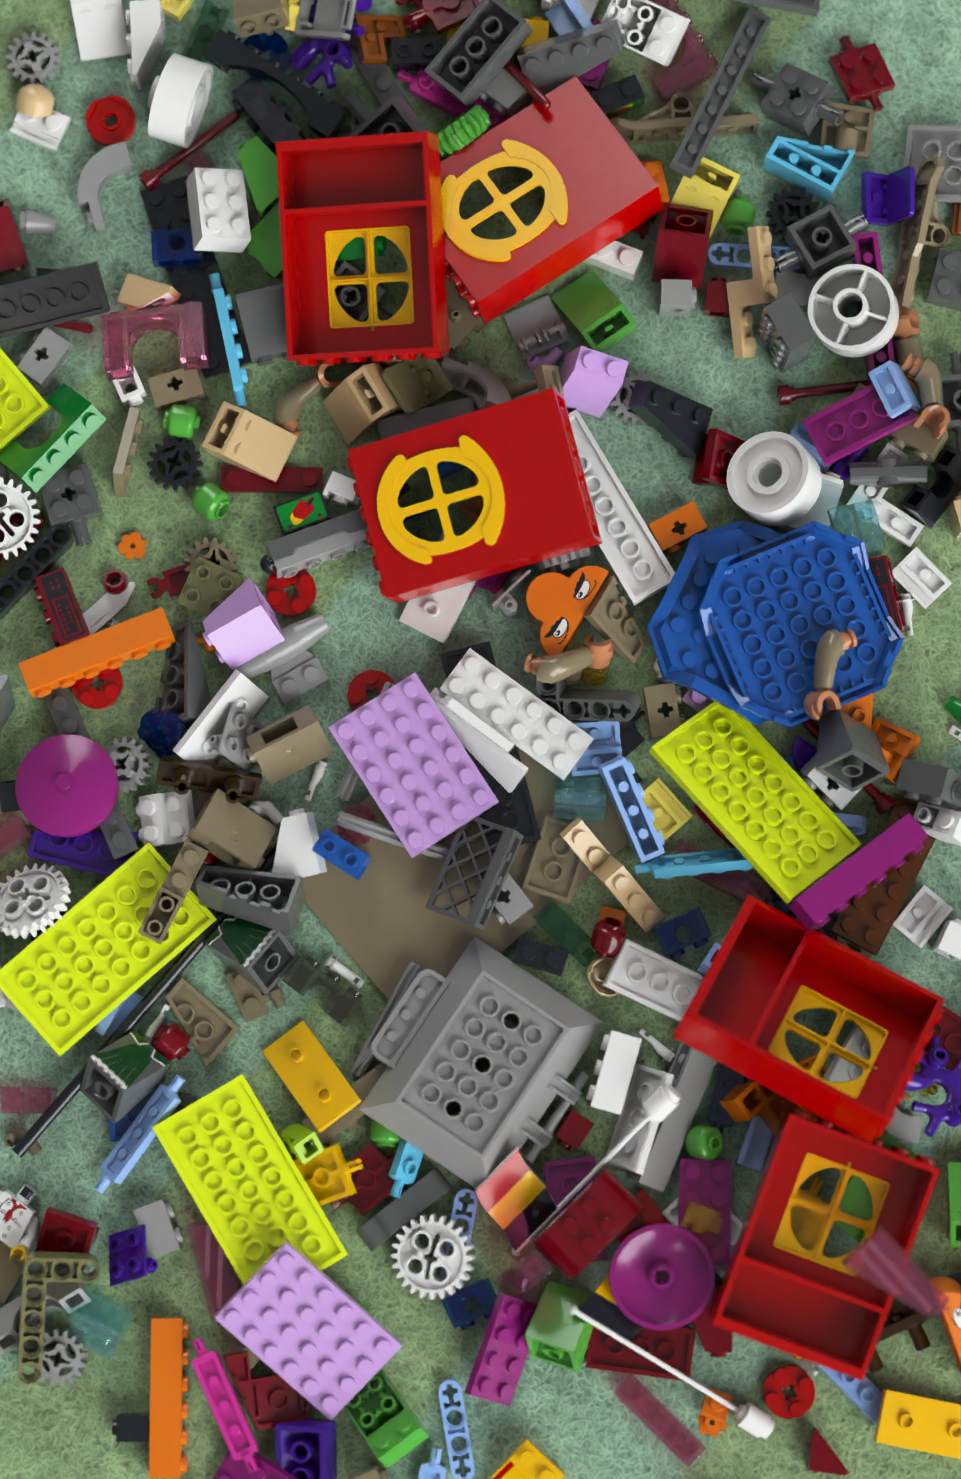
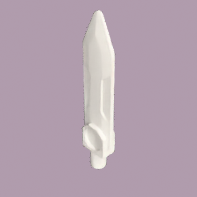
M129 582L127 589L120 594L112 595L106 593L83 613L90 634L96 633L126 606L135 588L134 582Z

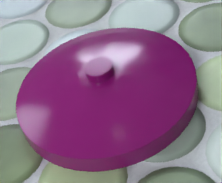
M73 734L53 736L33 747L20 764L15 782L16 799L23 815L39 830L57 837H75L88 833L98 827L111 813L119 790L118 773L108 753L89 738Z
M658 1223L646 1225L633 1231L619 1244L611 1260L609 1281L616 1304L630 1320L649 1329L671 1330L690 1323L705 1309L714 1288V1267L706 1247L694 1234L676 1225Z

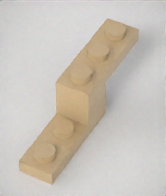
M768 226L747 228L753 279L726 283L734 359L756 357V340L753 337L752 328L754 319L750 306L769 304L776 301L777 286L774 282L773 273L775 263L771 254L772 236Z
M579 817L559 834L598 882L619 901L645 933L650 931L665 917L627 869L610 855Z

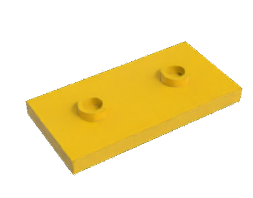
M304 1021L300 1022L262 1051L320 1133L362 1102Z
M884 1389L873 1441L961 1459V1404Z

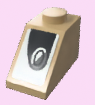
M128 273L117 302L125 307L124 311L128 314L138 316L141 313L149 316L178 300L181 294L170 285Z

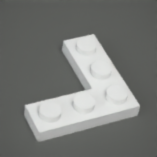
M887 443L876 460L894 458L898 459V461H906L909 456L890 443ZM859 485L845 507L910 548L924 525L882 499L888 488L877 487L876 485Z

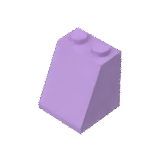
M579 346L567 353L560 372L566 407L600 418L621 388L629 361L584 346Z
M252 578L247 579L202 621L205 632L202 633L204 639L209 646H215L217 649L215 653L222 664L226 662L231 670L285 640L276 613Z

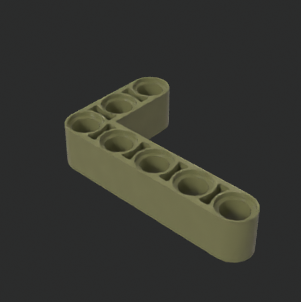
M31 1252L24 1258L17 1359L18 1378L24 1384L31 1385L38 1382L42 1374L47 1282L89 1283L95 1281L100 1275L99 1260L95 1255L70 1252ZM37 1261L42 1264V1268L35 1272L29 1270L28 1265L31 1262ZM59 1262H65L69 1265L68 1269L64 1272L56 1271L55 1266ZM85 1263L95 1265V1269L90 1273L83 1272L81 1267ZM36 1287L41 1290V1293L37 1297H30L27 1295L28 1289ZM30 1313L39 1315V1319L35 1323L27 1322L25 1317ZM28 1339H34L38 1342L37 1346L31 1349L26 1348L24 1343ZM26 1365L36 1367V1371L32 1374H25L22 1369Z

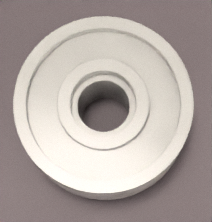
M176 53L171 55L161 76H156L149 93L147 107L150 109L148 120V134L150 137L183 148H188L191 145L208 104L213 81L212 65Z
M846 264L833 268L816 282L808 301V317L816 335L829 350L841 356L857 358L879 351L890 341L898 325L899 305L891 286L878 271L865 265ZM851 301L863 303L862 310L857 316L852 318L842 316L843 308L847 303Z
M770 431L753 436L737 449L729 463L726 481L729 494L734 502L753 520L762 525L778 527L791 524L808 513L819 496L822 476L816 459L797 439L783 432Z

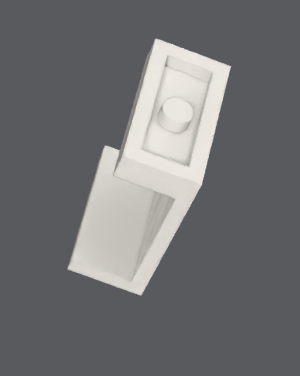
M832 472L821 473V490L813 507L799 520L788 525L778 526V528L790 532L812 521L830 527L844 488V482L840 479V476Z

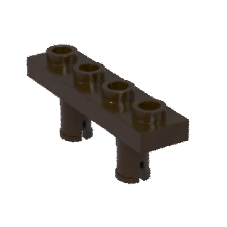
M160 757L155 784L174 787V791L179 795L187 794L189 790L213 793L220 789L226 793V801L235 804L240 801V798L257 801L262 774Z
M923 1300L911 1306L912 1310L904 1314L900 1311L888 1317L889 1321L883 1325L877 1343L904 1330H908L916 1351L928 1348L931 1344L922 1323L939 1314L936 1305L931 1302L926 1303ZM876 1347L868 1366L870 1373L884 1368Z

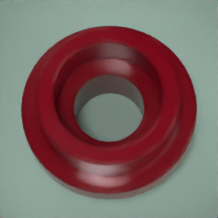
M119 570L107 572L103 579L105 591L112 595L124 592L129 583L126 574ZM119 581L117 585H112L114 582Z

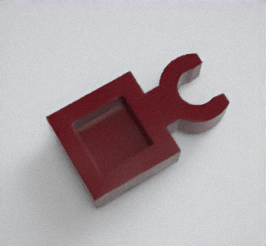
M184 564L163 571L164 579L162 580L158 578L149 579L147 581L148 586L153 584L159 585L158 591L151 593V597L154 599L160 598L165 591L169 592L170 597L179 595L189 575L183 572L188 566Z

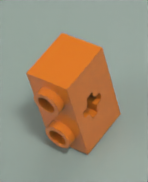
M694 501L648 524V529L663 554L668 552L669 555L682 549L681 545L689 541L691 536L706 532L708 528ZM675 525L679 528L684 526L683 535H680L678 532L673 533Z

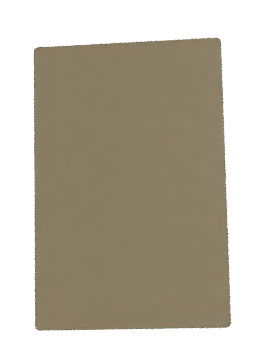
M515 675L509 676L518 684L527 689ZM518 748L521 763L529 768L525 778L539 831L545 815L568 823H572L579 817L590 830L594 831L595 837L613 857L629 844L600 774L572 776L571 771L563 781ZM371 795L348 813L392 828ZM470 821L466 830L468 837L480 832L478 823ZM336 824L329 831L372 858L369 866L360 880H357L325 860L327 872L302 878L305 892L304 902L388 1000L410 962L422 966V970L430 969L447 978L474 936L501 954L519 936H522L560 903V901L521 889L534 907L510 926L506 922L503 924L499 922L493 914V911L496 910L494 907L484 931H481L468 924L425 908L444 861L423 854H418L411 858L405 848L337 826ZM458 829L436 844L450 848ZM483 837L471 842L474 853L486 848ZM537 841L520 845L509 870L510 876L520 888L522 887ZM467 845L458 848V861L470 856ZM489 853L477 858L480 869L489 866L491 861ZM473 861L461 866L464 877L476 872ZM584 864L576 888L593 875ZM457 869L448 872L446 876L448 885L460 880ZM479 877L466 882L470 893L479 889ZM463 885L451 889L454 901L466 896ZM501 891L497 901L499 903L504 901L507 904L510 902L508 900L510 893H503ZM446 892L438 896L435 906L441 908L450 903ZM468 901L456 906L459 915L466 918L471 908Z

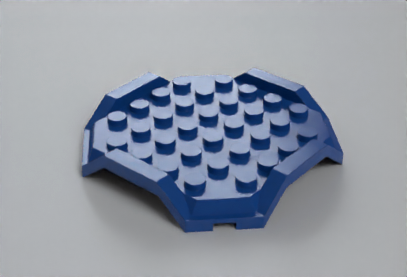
M741 520L690 537L683 557L658 607L648 622L646 630L651 645L654 647L658 659L657 663L664 680L694 690L736 712L755 726L770 720L737 706L724 685L707 645L698 613L718 560L781 536V534L770 528Z
M816 521L718 560L698 610L707 645L724 685L737 706L787 728L812 719L806 714L803 703L805 697L810 692L816 691V688H813L816 647L824 633L832 629L838 632L852 629L857 638L856 647L848 648L845 650L844 655L839 658L833 688H829L830 691L837 695L841 706L885 688L895 657L898 655L905 638L890 617L871 573L865 543L847 534L843 535L836 532L832 528ZM825 700L822 703L821 714L831 711L828 710Z

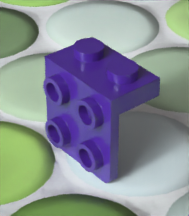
M907 166L889 175L874 172H864L861 174V213L864 214L862 220L866 218L870 225L890 226L914 215L916 209V176L914 167Z

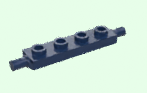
M721 1064L707 1115V1120L714 1124L713 1127L717 1128L721 1133L724 1127H733L734 1121L720 1101L736 1085L744 1083L746 1076L724 1064Z

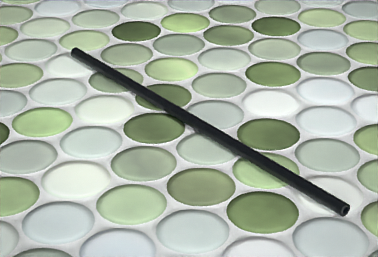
M277 844L265 857L258 871H271L274 865ZM220 911L215 914L217 920L189 944L97 1052L129 1034L206 946L205 942L226 919L228 914ZM87 1063L13 1147L12 1150L22 1158L80 1091Z

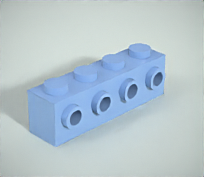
M618 756L597 765L636 860L643 863L665 853L662 846L665 844L664 838L660 830L656 831L652 821H655V817L649 806L646 807L643 801L645 794L640 783L636 784L632 775L635 773L631 761L629 759L626 760L625 757Z

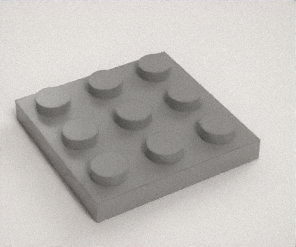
M908 125L904 168L911 166L914 167L916 172L918 166L929 156L942 157L945 169L937 182L936 200L937 202L961 203V126Z

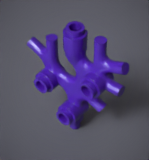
M314 0V4H311L308 22L312 24L315 18L317 0ZM357 0L355 11H368L372 6V0ZM353 23L352 30H345V33L362 36L364 27ZM311 38L305 41L290 56L291 60L289 63L300 72L302 69L305 70L318 54L322 53V60L304 80L312 86L323 75L327 88H335L337 84L333 66L337 63L346 70L350 69L353 66L351 49L343 44L341 40Z
M931 1037L929 1049L924 1052L918 1063L920 1071H915L908 1085L906 1084L904 1089L907 1091H918L932 1084H938L944 1088L946 1099L942 1104L933 1105L913 1101L911 1105V1111L928 1115L929 1122L924 1130V1134L929 1137L934 1136L939 1124L943 1121L951 1127H957L961 1124V1059H959L952 1071L945 1070L943 1066L948 1062V1053L945 1049L939 1047L940 1039L937 1037Z

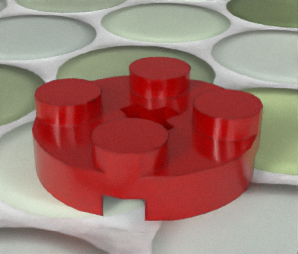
M115 95L106 96L107 98L94 101L89 106L85 118L87 130L91 137L97 143L107 147L116 143L127 142L133 136L137 125L135 112L129 102ZM116 116L117 124L108 127L105 121L106 117Z
M302 569L290 578H284L283 576L277 579L274 572L267 581L265 593L268 603L275 612L282 616L295 617L308 611L313 606L316 600L317 589L312 576L305 569ZM291 584L295 585V590L298 591V594L288 598L287 593L284 591L285 587L289 588Z
M107 668L95 676L99 680H104V684L101 685V690L99 691L95 687L90 688L89 684L94 682L93 678L86 679L84 677L75 681L76 683L72 685L73 694L78 701L86 707L100 710L112 706L120 697L123 689V677L118 668Z
M371 669L358 674L348 687L347 699L351 710L355 711L368 702L366 700L368 695L365 692L376 689L379 690L378 696L385 682L395 684L393 679L384 672Z
M792 1365L779 1367L769 1373L763 1384L762 1393L765 1404L778 1417L785 1419L802 1417L813 1405L815 1399L814 1383L809 1375L799 1367ZM789 1385H793V1391L796 1392L795 1397L790 1396L789 1400L785 1399V1394L782 1392L783 1387L788 1388Z

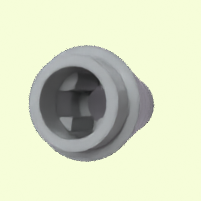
M28 209L27 212L21 211L19 231L25 232V234L55 232L56 217Z

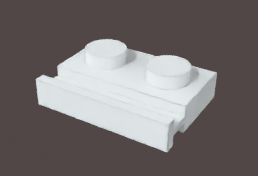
M52 110L50 116L43 118L30 117L18 111L14 124L9 131L14 135L57 152L71 118Z
M918 547L913 549L892 570L894 578L909 593H913L911 595L925 609L952 584L950 579Z
M923 885L895 919L892 926L921 949L954 908L944 902L927 886Z

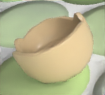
M28 84L18 91L15 106L17 111L24 115L38 118L48 117L52 114L54 96L48 88L41 84Z
M612 956L597 957L593 959L587 968L588 985L601 996L611 997L619 994L603 986L605 976L608 974L615 958Z

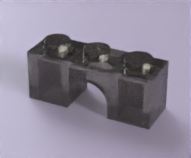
M308 955L306 959L300 956L282 981L302 996H305L314 986H325L330 992L331 999L323 1012L346 1027L364 1003L360 1000L362 994L351 986L346 990L339 984L342 979L331 971L325 974L318 968L321 964Z

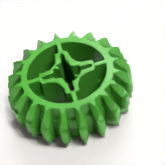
M474 105L434 133L439 136L440 160H444L459 151L490 127L492 122L489 119V115L480 105Z

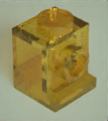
M688 1201L680 1225L687 1228L688 1223L692 1224L691 1230L705 1235L708 1230L717 1234L722 1219L719 1218L720 1212Z

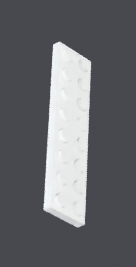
M576 409L568 415L602 539V544H598L632 604L635 606L668 587L675 572Z

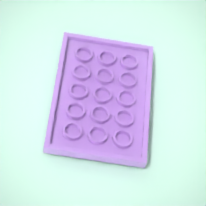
M415 672L328 727L411 858L499 803Z
M287 1240L215 1315V1319L330 1421L402 1347V1342Z

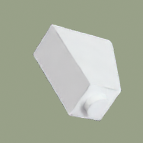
M304 808L289 811V817L281 819L272 873L302 876V878L327 872L324 858L312 850L319 839L313 812H304Z

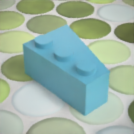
M777 136L765 157L762 169L800 189L806 188L805 192L813 193L815 197L829 203L856 151L850 149L843 151L833 149L832 146L828 145L822 147L808 144L809 142Z

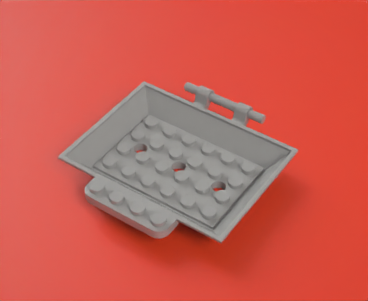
M474 936L447 978L430 969L422 970L417 974L374 1038L371 1045L372 1053L378 1060L386 1064L387 1068L359 1110L477 1188L516 1147L520 1151L527 1138L534 1142L524 1157L531 1163L534 1162L542 1148L545 1149L553 1138L551 1134L571 1105L574 1106L582 1094L580 1090L590 1076L580 1071L572 1085L566 1079L604 1022ZM508 1014H515L519 1019V1024L514 1029H509L504 1024V1018ZM484 1057L489 1060L490 1068L487 1072L481 1073L476 1070L475 1061L478 1058ZM557 1094L562 1100L544 1128H541L537 1123ZM450 1101H456L460 1104L461 1112L459 1115L453 1117L447 1114L446 1105Z

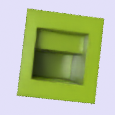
M292 1124L286 1127L280 1134L289 1152L295 1154L299 1163L303 1165L324 1151L316 1133L301 1124Z

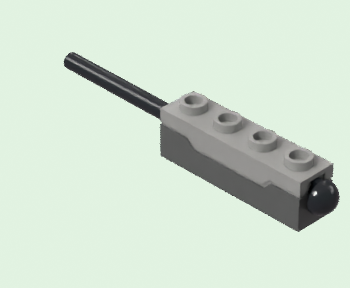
M357 509L267 542V554L261 558L260 567L265 573L272 574L275 572L277 579L283 576L284 578H290L296 575L299 570L317 568L324 561L329 559L333 561L339 560L346 553L354 550L356 552L363 551L369 547L366 538V532L369 531L367 523L363 522L360 511ZM431 509L428 511H424L418 514L405 517L403 521L434 511L436 509Z

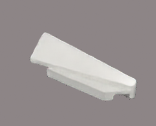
M435 687L430 696L461 744L507 792L511 793L529 770L527 766L509 754L514 748V744L455 699L445 695Z

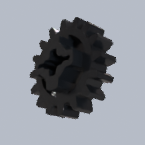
M792 186L791 192H788L784 187L782 188L781 196L775 193L773 195L775 202L769 201L767 205L771 210L766 212V217L772 218L768 221L767 225L768 227L775 226L773 234L782 233L781 240L783 241L785 240L787 227L805 218V210L807 208L810 215L818 211L815 209L819 207V201L812 202L814 194L811 193L806 196V188L796 192V187ZM789 199H797L799 201H790ZM777 208L782 212L781 220H778ZM795 210L798 212L797 216H789L790 212L793 213Z
M173 436L170 443L164 438V445L155 444L157 452L149 453L153 461L147 462V465L150 468H154L149 474L151 477L157 476L155 484L158 486L163 482V489L166 491L170 486L173 487L174 492H178L179 486H182L186 491L188 490L187 483L190 482L195 485L196 482L193 477H201L202 475L197 470L198 467H203V462L197 460L202 455L200 451L193 452L196 448L194 443L187 446L186 438H183L181 443L178 442L176 436ZM174 449L173 452L165 454L166 451ZM186 452L191 456L192 465L185 462ZM178 459L181 466H175L172 469L170 462H175ZM159 464L165 466V476L160 473ZM182 474L186 475L184 478L176 480L178 476Z

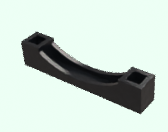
M221 29L218 31L203 53L208 62L226 74L229 70L248 71L264 76L279 84L303 107L310 119L307 124L311 131L322 138H334L347 119L346 113L343 111L345 108L335 100L327 101L323 98L324 94L314 86H311L309 89L302 84L303 80L293 72L287 74L281 70L282 65L272 58L266 60L260 56L262 52L251 44L247 47L239 42L241 38L232 31L228 30L227 33Z

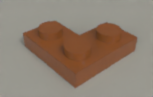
M354 15L353 23L364 27L362 36L355 35L361 64L384 65L388 60L384 42L391 43V39H406L402 17L392 15Z

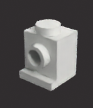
M133 364L110 374L124 405L129 404L130 407H134L144 401L143 397L147 396ZM134 385V391L126 392L127 386Z
M332 471L323 491V497L329 500L330 496H333V501L343 506H347L348 503L359 505L361 501L360 497L356 496L353 488V483L356 480Z

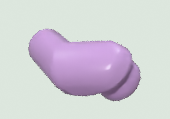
M554 346L547 356L530 355L527 359L528 368L535 372L534 368L537 366L556 365L564 353Z

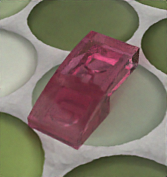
M1 1087V1113L43 1114L57 1098V1088Z

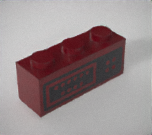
M884 555L868 559L871 573L890 617L901 633L906 632L890 558Z
M62 567L36 577L35 581L38 587L34 588V592L38 601H43L46 609L42 610L47 624L52 623L55 632H52L51 636L55 646H63L91 635L65 569Z

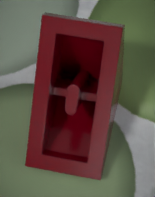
M813 1428L810 1434L806 1468L809 1471L846 1476L849 1473L819 1431Z

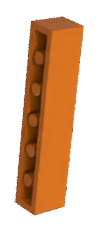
M160 607L22 661L18 665L32 698L36 696L41 698L49 695L52 692L51 690L56 688L70 687L76 683L75 681L84 677L86 679L93 678L100 671L107 668L116 669L122 666L123 662L130 659L138 660L144 658L150 651L167 649L171 646V643L176 641L164 610Z
M185 1317L151 1318L149 1478H181L183 1472H187L188 1456L183 1455V1445L188 1444V1429H183L184 1418H188L189 1411L188 1402H184V1392L189 1390V1376H184V1365H189V1349H184L185 1339H189L190 1327L189 1323H185Z

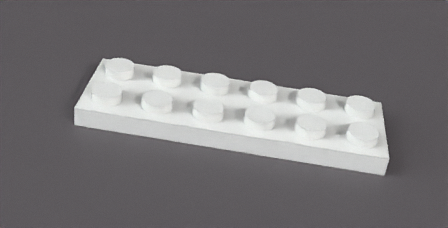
M470 648L439 688L441 692L455 699L563 781L594 741L593 737Z

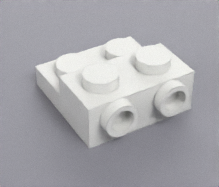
M189 790L184 795H179L174 791L139 797L136 813L141 818L142 828L139 830L138 835L144 846L148 842L154 848L181 844L186 839L192 842V840L186 837L195 822L192 790Z

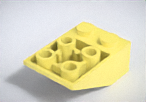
M702 157L693 177L690 179L683 176L670 204L714 211L710 240L722 217L727 202L731 199L739 183L741 175Z

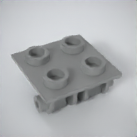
M549 295L503 315L524 361L530 355L541 354L554 348V346L570 340L566 333V326L563 321L561 322Z
M530 569L525 573L520 571L511 580L512 584L506 591L502 588L492 597L491 606L493 613L498 609L508 619L516 616L517 602L512 595L531 579Z
M232 704L223 733L211 735L208 741L212 749H217V752L244 771L250 772L252 761L245 750L249 748L245 737L263 729L264 726Z

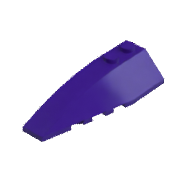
M311 1418L275 1424L276 1465L297 1479H337L336 1420Z

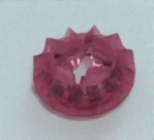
M353 804L341 811L357 817L364 815L363 819L377 823L374 812L367 806ZM337 826L340 837L352 845H362L373 838L355 831L350 834L351 830Z

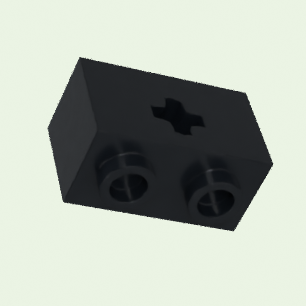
M442 38L391 39L392 71L400 72V69L406 72H418L421 69L425 70L442 50Z

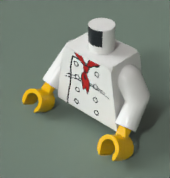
M26 1184L23 1185L17 1195L10 1190L0 1191V1240L12 1249L9 1260L14 1255L21 1256L18 1265L23 1264L26 1253H28L37 1239L38 1219L35 1216L37 1211L29 1206L37 1192Z

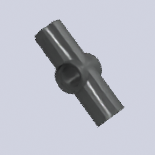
M885 458L878 459L875 462L849 463V486L876 485L877 487L888 488L899 486V484L926 483V461H898V459Z

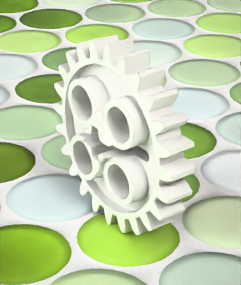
M0 477V494L7 497L6 505L0 507V515L5 514L3 517L4 522L15 533L13 537L10 536L0 524V531L5 534L4 540L0 543V554H3L5 559L8 560L9 552H13L17 557V549L19 547L27 551L24 544L26 541L34 543L30 534L39 533L37 529L33 528V525L41 523L40 520L34 518V515L39 514L40 510L32 509V506L37 501L36 499L28 501L31 492L22 493V484L14 488L13 479L6 485L4 484L3 477ZM17 513L23 515L24 523L21 526L14 527L10 524L12 515Z
M35 863L31 870L25 865L23 872L20 873L16 869L13 878L7 875L6 879L8 882L6 884L0 883V932L3 931L7 937L12 935L14 939H17L19 935L26 939L29 933L36 937L38 930L45 933V926L50 925L54 927L53 920L62 919V916L59 914L60 911H67L68 908L65 906V903L71 902L68 896L71 893L68 887L70 884L60 870L57 871L54 866L49 868L45 863L41 868Z
M436 1213L430 1215L429 1221L425 1214L420 1216V1223L416 1218L410 1220L411 1226L407 1224L402 1226L405 1234H396V1237L401 1242L392 1244V1247L398 1250V1252L391 1254L392 1258L398 1260L397 1263L392 1265V1268L400 1269V1272L395 1277L405 1278L402 1284L403 1287L409 1284L412 1285L411 1294L420 1290V1298L425 1297L427 1292H429L430 1300H433L438 1292L439 1297L443 1299L446 1297V1290L450 1295L456 1293L455 1287L459 1289L464 1287L461 1279L466 1281L470 1279L466 1271L474 1269V1266L468 1263V1261L476 1258V1256L468 1252L474 1248V1245L466 1244V1241L471 1236L461 1235L464 1229L463 1226L457 1229L454 1228L456 1224L455 1219L446 1223V1215L441 1216L439 1221H437ZM420 1234H425L429 1238L428 1247L420 1243ZM439 1234L440 1240L436 1246V1235ZM445 1241L453 1245V1254L445 1252L443 1247ZM433 1251L434 1256L438 1258L434 1262H432V1257L429 1256V1253ZM414 1259L421 1261L423 1266L421 1272L413 1268ZM438 1266L445 1268L447 1272L446 1279H441L437 1275ZM430 1267V1278L427 1279L426 1273Z

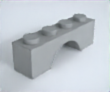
M47 1282L45 1310L61 1309L70 1314L91 1301L83 1282ZM34 1287L27 1292V1295L37 1297L41 1290ZM21 1296L0 1308L1 1355L18 1345ZM30 1313L25 1317V1320L30 1323L37 1314Z

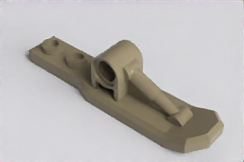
M678 92L672 96L665 106L648 113L643 118L628 120L618 117L609 119V121L626 143L678 141L683 139L694 117L693 101L689 94ZM682 105L686 109L678 110L675 108V106ZM742 112L731 116L724 114L713 136L755 134L759 126V115L749 112Z
M929 156L918 166L915 172L916 209L912 217L902 222L898 242L899 255L892 284V290L897 298L899 307L910 308L914 298L916 277L920 270L919 262L923 247H943L950 239L949 229L940 221L938 202L935 196L937 182L945 169L942 157Z

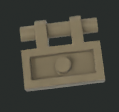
M235 971L226 975L245 1023L270 1013L266 1005L267 1002L273 1000L276 1009L286 1006L282 997L284 995L283 990L278 988L277 983L267 995H262L260 990Z

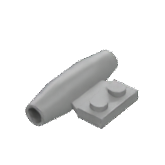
M321 613L282 628L285 639L283 642L235 669L248 679L271 671V682L284 704L326 681L329 678L317 657L307 651L308 648L330 631Z

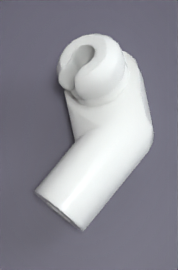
M252 801L247 806L248 809L260 817H268L275 827L284 818L271 801Z

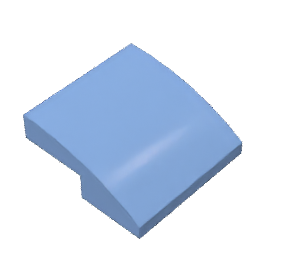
M571 721L594 738V741L571 770L572 776L600 774L597 765L622 756L619 722Z

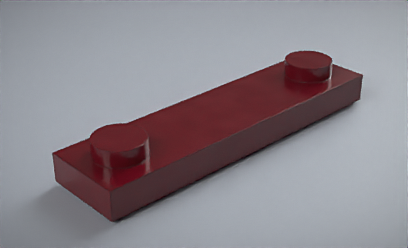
M221 466V489L227 493L304 494L321 489L323 494V467H283L277 481L274 482L240 467Z

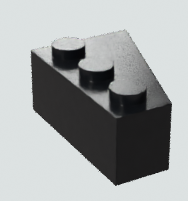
M652 381L636 382L628 407L648 426L658 431L664 441L674 446L678 450L677 453L682 457H698L713 409Z

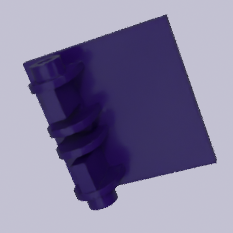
M145 1224L109 1235L111 1287L145 1277L147 1273L151 1274L158 1268L157 1260L146 1257Z

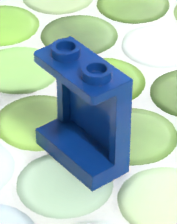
M326 828L312 848L315 853L357 880H360L372 861L369 855Z

